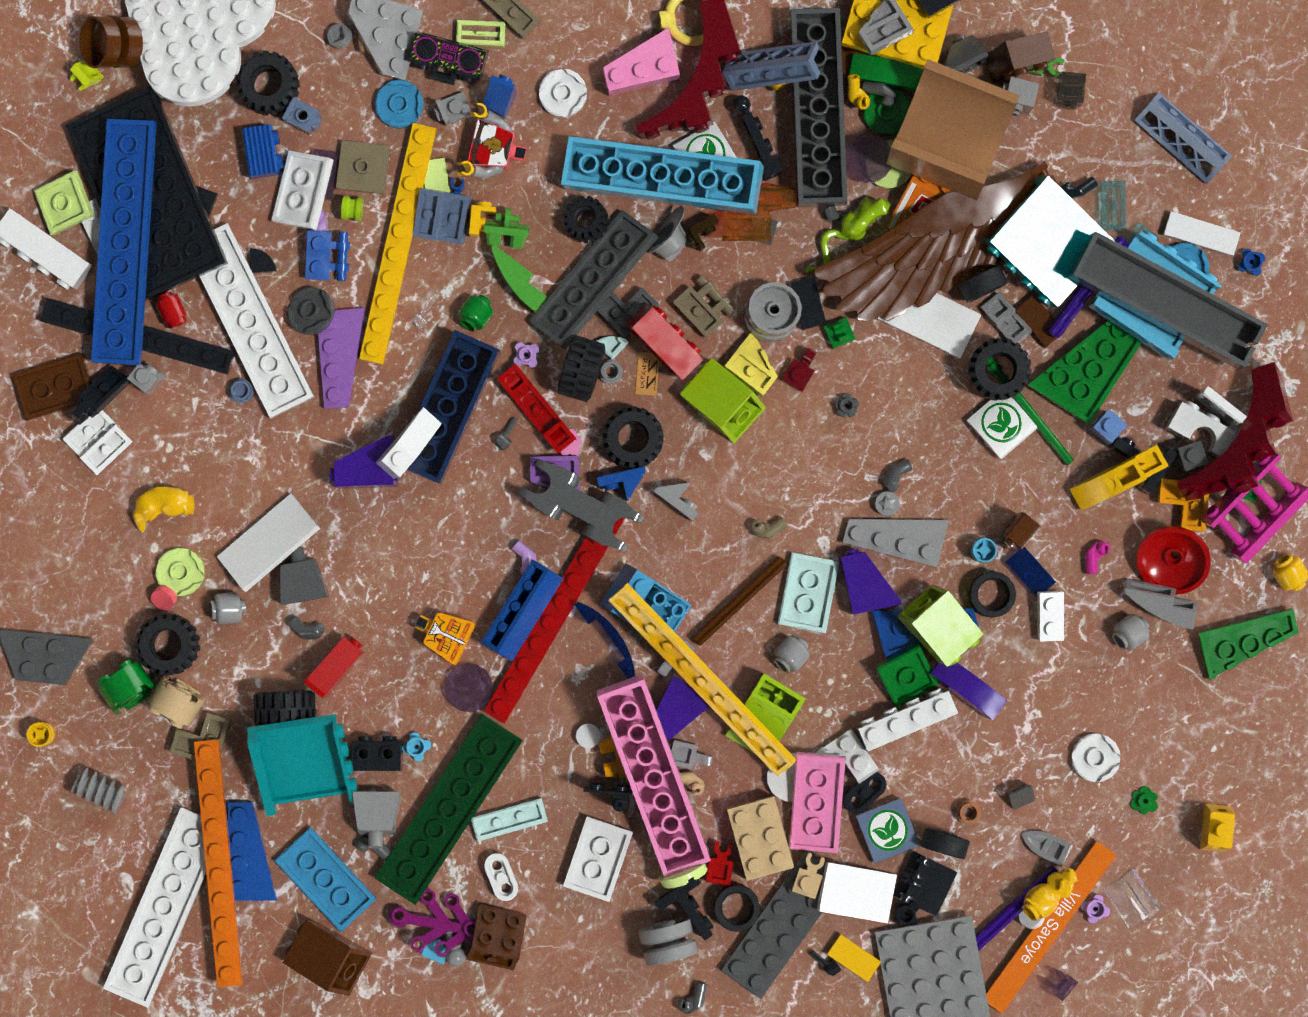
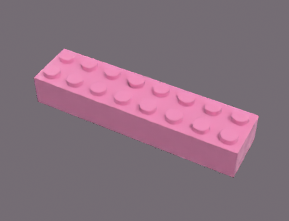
M640 674L596 690L599 703L664 878L711 861L644 675Z

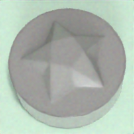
M342 23L334 24L328 30L327 40L335 48L343 49L350 44L352 31Z
M888 491L879 494L875 500V508L883 516L895 514L900 506L897 495Z

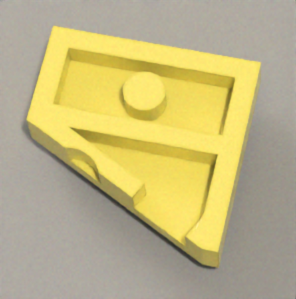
M752 333L747 336L724 366L725 369L761 397L764 396L778 377L773 366L768 361L765 350L762 349L758 339Z

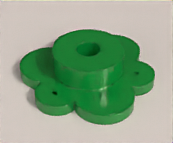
M1143 786L1139 791L1133 792L1132 809L1139 810L1142 815H1146L1148 811L1154 812L1157 810L1158 804L1156 800L1158 795L1152 792L1149 787Z

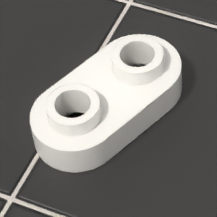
M501 853L491 854L485 861V871L496 897L502 901L512 900L517 895L519 887L509 860ZM500 861L502 864L501 869H494L493 862ZM503 884H509L511 886V890L509 892H504L502 890Z

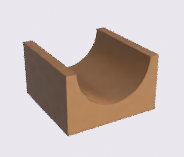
M928 59L903 124L892 144L887 165L978 200L1020 95Z

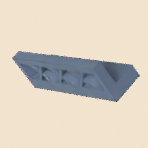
M815 41L742 52V55L738 56L737 60L726 63L722 73L732 91L815 80L820 75V71L814 61L819 45ZM737 61H743L740 64L735 65Z
M1160 92L1135 119L1141 127L1206 184L1232 157L1230 153ZM1149 110L1157 117L1158 124H1150L1143 118ZM1164 129L1174 131L1176 133V140H1168L1164 136ZM1182 145H1190L1194 149V156H1186L1182 151ZM1200 161H1208L1215 169L1208 175L1201 169Z

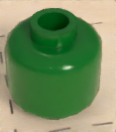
M484 295L468 296L457 312L459 323L465 329L472 332L485 328L494 314L493 308L490 305L491 301Z

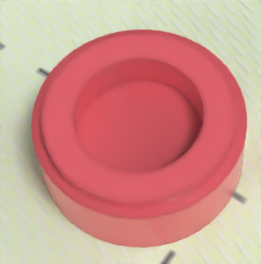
M158 586L151 595V601L161 610H170L176 603L177 596L171 588Z

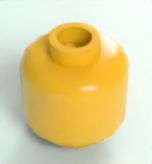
M1286 554L1274 562L1275 566L1272 573L1283 590H1293V592H1296L1305 587V582L1308 579V570L1300 557Z

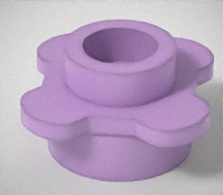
M522 342L517 343L515 346L517 353L514 358V364L516 363L517 366L528 365L531 368L535 367L538 363L536 353L539 351V347L536 344L524 345ZM525 353H528L529 356H528V357H524V354H525Z
M1094 895L1092 900L1084 901L1081 904V909L1087 913L1090 923H1096L1098 919L1107 917L1110 914V909L1103 903L1101 895Z

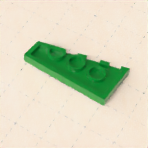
M1289 608L1197 632L1208 679L1212 680L1218 674L1236 667L1237 664L1244 660L1251 659L1258 655L1259 652L1298 634L1294 609Z

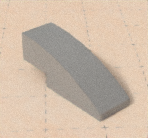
M1132 579L1127 580L1125 593L1138 605L1165 621L1194 629L1199 602L1176 598V588Z

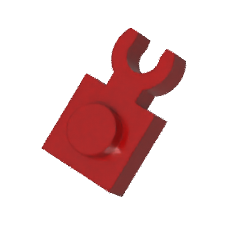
M719 841L715 842L714 852L717 856L716 858H710L711 861L708 862L705 882L730 886L734 861H728L727 856L733 850L731 843L728 844L726 852H721L719 850Z

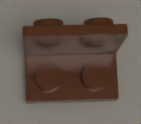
M480 904L477 911L473 939L467 951L466 960L514 970L520 958L526 914Z

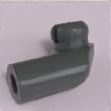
M363 835L356 842V847L361 852H366L368 850V836ZM384 843L383 848L372 849L384 861L387 860L392 852Z

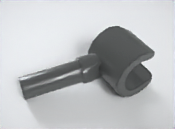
M831 206L826 208L823 214L827 222H833L843 218L849 211L838 213L836 207Z
M512 417L506 429L496 440V445L502 451H505L512 443L507 436L518 421L516 417Z

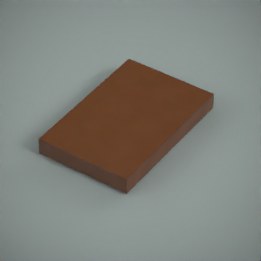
M82 353L11 374L25 421L76 407V402L79 400L78 396L92 384Z

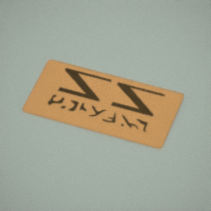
M639 352L635 394L656 396L659 360L652 353Z

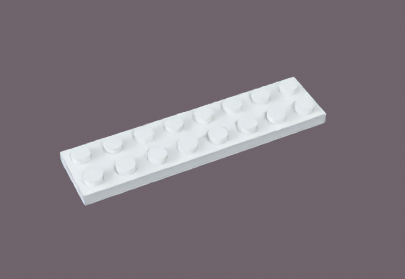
M226 223L214 230L228 264L200 276L270 419L314 398V395L229 224Z
M184 807L180 808L103 989L147 1008L150 1007L206 876L200 814Z

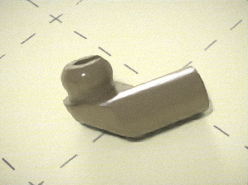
M781 516L772 524L755 520L751 524V531L757 537L772 539L788 525Z

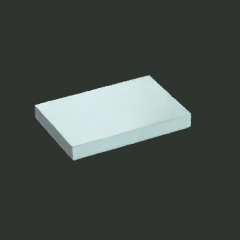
M791 552L778 619L779 625L826 633L839 561Z

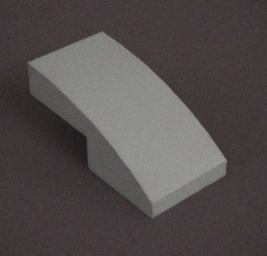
M1000 292L981 307L982 311L1005 339L1008 338L1014 343H1020L1032 333V329L1016 313L1015 308Z

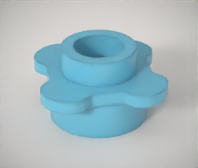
M414 732L410 735L408 743L403 745L402 750L405 754L413 756L415 761H422L426 750L431 748V742L422 739L419 733Z

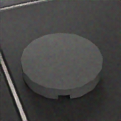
M308 287L294 295L291 300L293 302L288 307L287 312L289 322L294 329L304 335H315L329 327L334 318L335 305L327 292L316 287Z

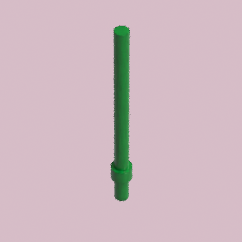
M991 357L986 363L987 371L991 376L995 375L1001 384L1008 382L1010 379L1002 370L1003 366L1001 363ZM1021 392L1012 397L1035 423L1038 431L1066 466L1074 461L1073 457Z

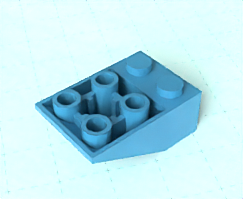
M625 563L600 603L603 607L629 622L608 601L614 593L628 583L674 632L692 606L627 563Z

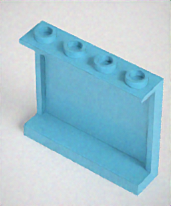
M1148 231L1136 233L1127 247L1211 294H1214L1222 286L1216 282L1218 279L1209 272H1201L1197 269L1195 262L1188 258L1182 259L1176 255L1177 251L1169 245H1161L1156 241L1157 237ZM1096 294L1088 306L1167 360L1174 359L1180 350L1178 348L1183 342L1182 339L1105 297Z

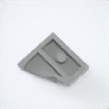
M884 0L879 8L875 9L872 13L870 20L859 31V38L869 54L873 55L913 34L914 29L895 0Z

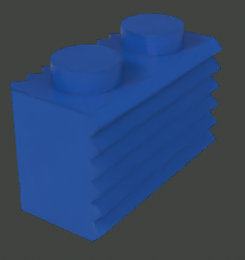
M271 124L243 128L249 177L251 179L281 175L280 169L284 168L282 154H277L276 145L280 144L278 130H274Z

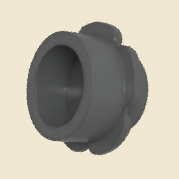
M843 394L841 398L836 400L835 408H837V413L841 417H853L856 415L857 408L859 407L857 398H853L851 394Z

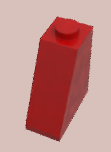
M353 636L350 639L343 637L303 683L321 698H327L365 653L360 649L363 645Z

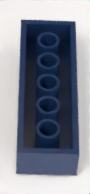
M454 330L418 410L419 412L424 407L442 424L407 470L442 485L501 353L499 349Z

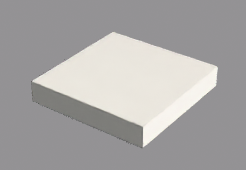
M1209 386L1200 389L1195 395V399L1228 425L1236 426L1241 424L1247 417Z

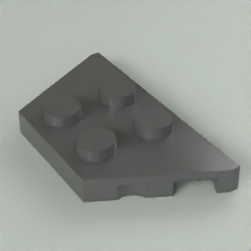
M0 629V639L15 680L66 685L94 640L91 638Z

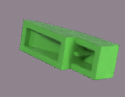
M494 245L491 249L505 281L515 295L530 310L536 313L548 298L530 284V281L534 278L533 273Z

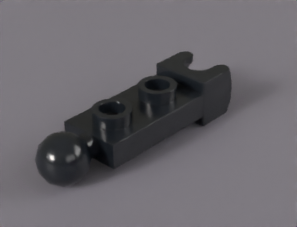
M744 95L736 96L732 100V109L742 117L741 120L761 160L760 162L764 166V180H770L782 174L783 168L777 155L772 156L770 153L773 151L769 139H764L760 132L763 126L758 116L753 117L749 111L751 106L750 100Z

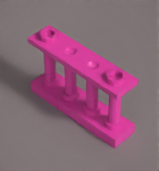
M1277 453L1264 460H1256L1253 464L1258 482L1269 472L1286 491L1285 495L1278 502H1275L1259 483L1258 487L1251 489L1269 509L1268 513L1261 520L1241 500L1248 492L1235 494L1231 488L1215 505L1210 506L1206 510L1205 515L1200 519L1212 528L1218 525L1235 543V547L1230 553L1236 559L1246 564L1308 500V487L1298 482L1293 485L1275 465L1282 458ZM1234 507L1252 526L1251 530L1244 537L1224 518Z

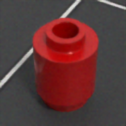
M171 291L157 297L159 301L155 305L164 324H168L169 329L187 322L185 317L187 313L178 294L172 295Z

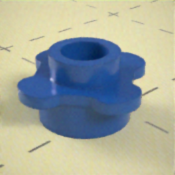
M1250 249L1243 250V258L1241 263L1238 264V269L1241 272L1248 271L1253 276H1258L1262 272L1261 266L1265 261V255L1252 252ZM1250 260H1253L1254 264L1251 265L1249 263Z

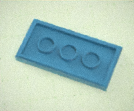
M312 827L274 860L340 932L377 899Z

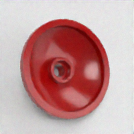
M1168 526L1154 530L1144 538L1137 552V568L1143 580L1147 583L1176 588L1175 595L1188 593L1198 588L1206 580L1211 567L1210 551L1204 540L1193 531L1183 527ZM1177 551L1179 555H1172L1171 552Z

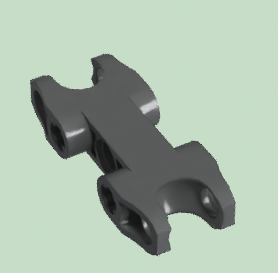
M538 459L535 465L550 477L551 483L548 490L544 493L536 494L522 488L519 495L531 502L539 511L556 520H559L563 511L574 515L587 523L582 532L583 535L601 545L626 552L628 546L618 540L613 534L614 523L620 518H629L641 524L644 516L631 508L626 501L607 491L604 492L600 501L576 489L581 480L580 476L562 466L553 465Z

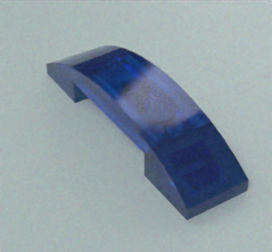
M580 602L574 604L588 624H591L596 619L625 658L617 665L627 679L635 677L631 654L615 627L593 608Z

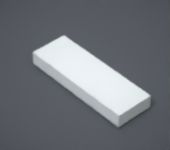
M1171 211L1163 236L1233 257L1241 233Z

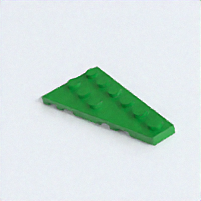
M1108 320L1027 386L1089 425L1142 342Z

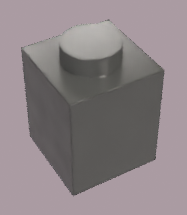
M1201 441L1174 449V451L1178 452L1175 458L1181 473L1209 464Z

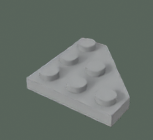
M350 0L346 14L357 29L359 37L367 52L370 53L376 63L379 73L397 80H406L410 64L409 57L415 33L419 29L423 10L391 0Z

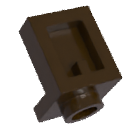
M715 214L689 228L688 232L690 235L687 238L694 249L698 247L700 251H703L705 245L699 236L703 234L704 237H707L717 230L715 226L718 225L719 221Z

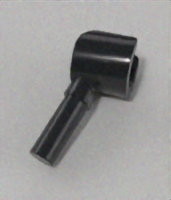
M813 949L809 953L829 975L834 976L841 971V968L834 959L827 963Z

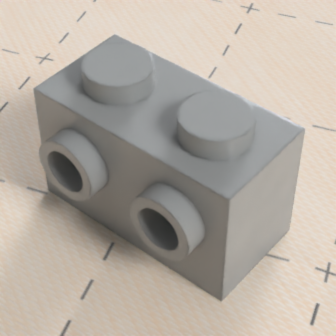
M1010 77L1007 83H1003L1002 89L1020 95L1012 116H1019V113L1029 115L1034 108L1040 83Z

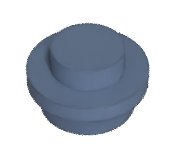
M237 379L230 385L229 394L235 402L246 403L253 397L254 388L248 380Z

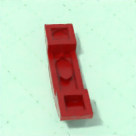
M516 363L497 378L557 454L577 439Z

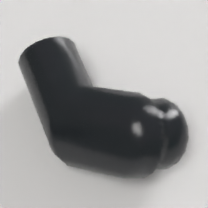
M1089 177L1076 187H1073L1071 182H1067L1060 188L1071 198L1084 196L1095 189L1098 183L1095 178Z

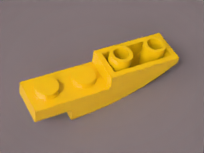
M1155 444L1116 466H1111L1070 488V491L1080 509L1084 510L1147 480L1149 476L1169 465L1158 445Z

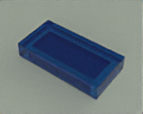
M1025 547L1022 550L1016 551L1005 561L1036 598L1037 592L1047 591L1056 583Z

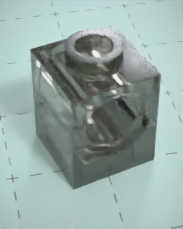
M1061 72L1058 80L1056 105H1062L1063 109L1076 110L1077 107L1084 103L1086 74Z

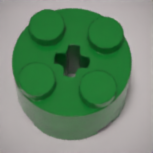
M127 660L118 667L119 671L113 675L107 674L98 680L100 685L98 690L115 715L121 714L119 710L125 707L128 711L150 696L148 692L150 688L152 690L156 688L140 662L132 663L131 660Z

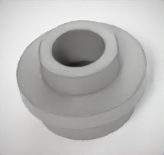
M612 359L604 361L599 372L601 380L608 384L617 383L623 375L621 364ZM612 367L616 373L614 376H608L606 370Z

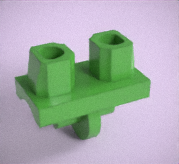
M506 208V213H496L495 219L496 221L504 222L486 221L484 233H487V245L500 246L502 235H510V247L522 249L525 239L528 237L530 225L510 223H520V216L511 215L512 208Z

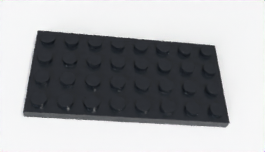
M151 86L65 125L101 210L107 119L157 122L145 301L228 264L160 98Z

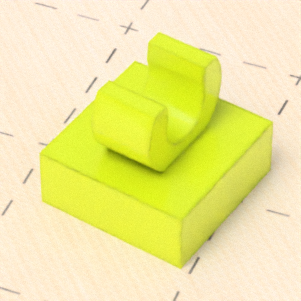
M84 60L75 63L70 69L73 73L70 80L75 81L79 79L82 83L78 88L80 91L98 84L104 78L97 68L89 67Z

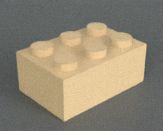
M774 795L726 808L747 881L794 868Z

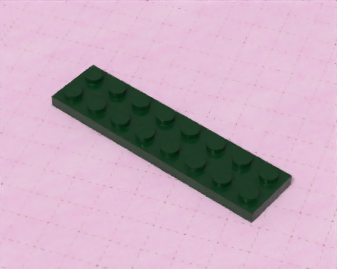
M482 714L375 879L416 905L523 740Z

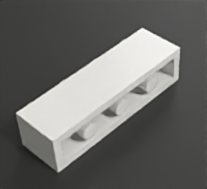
M10 208L0 221V243L8 249L11 245L17 248L19 251L16 254L25 261L29 262L32 259L37 262L38 266L36 268L45 275L49 276L52 273L57 276L56 282L67 290L70 287L77 290L94 267Z

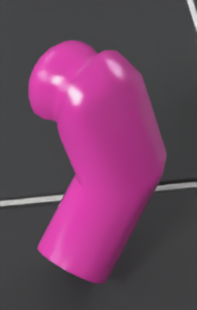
M1097 541L1086 551V574L1098 573V560L1110 552L1109 543Z

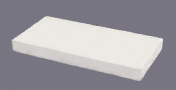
M936 293L929 303L919 308L912 304L904 314L890 321L884 320L883 316L876 319L960 359L981 314Z
M290 493L221 552L217 558L242 590L247 592L320 528L298 500Z

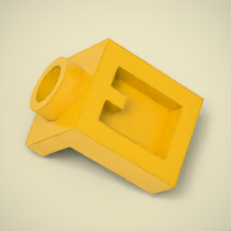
M477 202V205H472L470 237L480 238V232H484L486 217H482V214L496 215L497 210L496 207H492V203Z

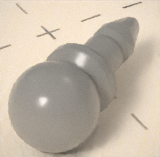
M447 932V941L455 936V933ZM462 943L450 950L446 956L447 962L451 966L458 967L465 962L466 954L460 948Z

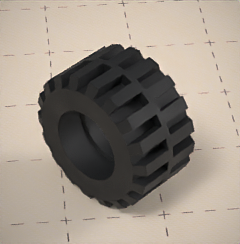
M263 51V54L253 53L254 57L251 59L247 57L244 60L246 62L244 66H240V73L236 75L238 82L236 87L239 95L254 112H260L265 116L271 113L273 116L279 115V111L285 112L293 97H298V87H300L299 76L291 62L286 57L280 56L279 53L274 51L273 53ZM275 71L282 78L281 87L273 95H259L254 87L257 77L263 72Z
M577 335L572 339L559 378L558 394L583 402H587L591 398L605 355V344Z
M996 338L988 340L973 352L969 360V381L975 387L974 390L982 394V397L990 398L994 401L1007 400L1020 393L1028 384L1032 371L1030 370L1031 360H1028L1026 350H1023L1019 343L1012 342L1011 339ZM995 355L1005 356L1013 365V376L1006 383H994L986 375L985 365Z
M632 406L631 408H622L608 418L603 429L602 440L607 455L614 463L624 468L635 469L647 466L657 458L662 449L664 435L661 424L653 413L648 412L644 408ZM628 424H639L647 432V443L638 452H628L619 443V432Z
M161 614L148 619V622L140 627V633L136 635V639H138L137 644H135V649L138 650L136 655L143 662L141 664L145 668L150 669V672L159 675L180 674L184 670L189 669L193 661L197 660V652L200 651L198 644L200 637L196 634L197 629L195 626H192L189 620L179 615ZM165 630L176 632L181 640L180 652L172 659L161 658L155 650L156 637Z
M311 690L258 692L253 695L254 725L256 726L316 717L315 692Z

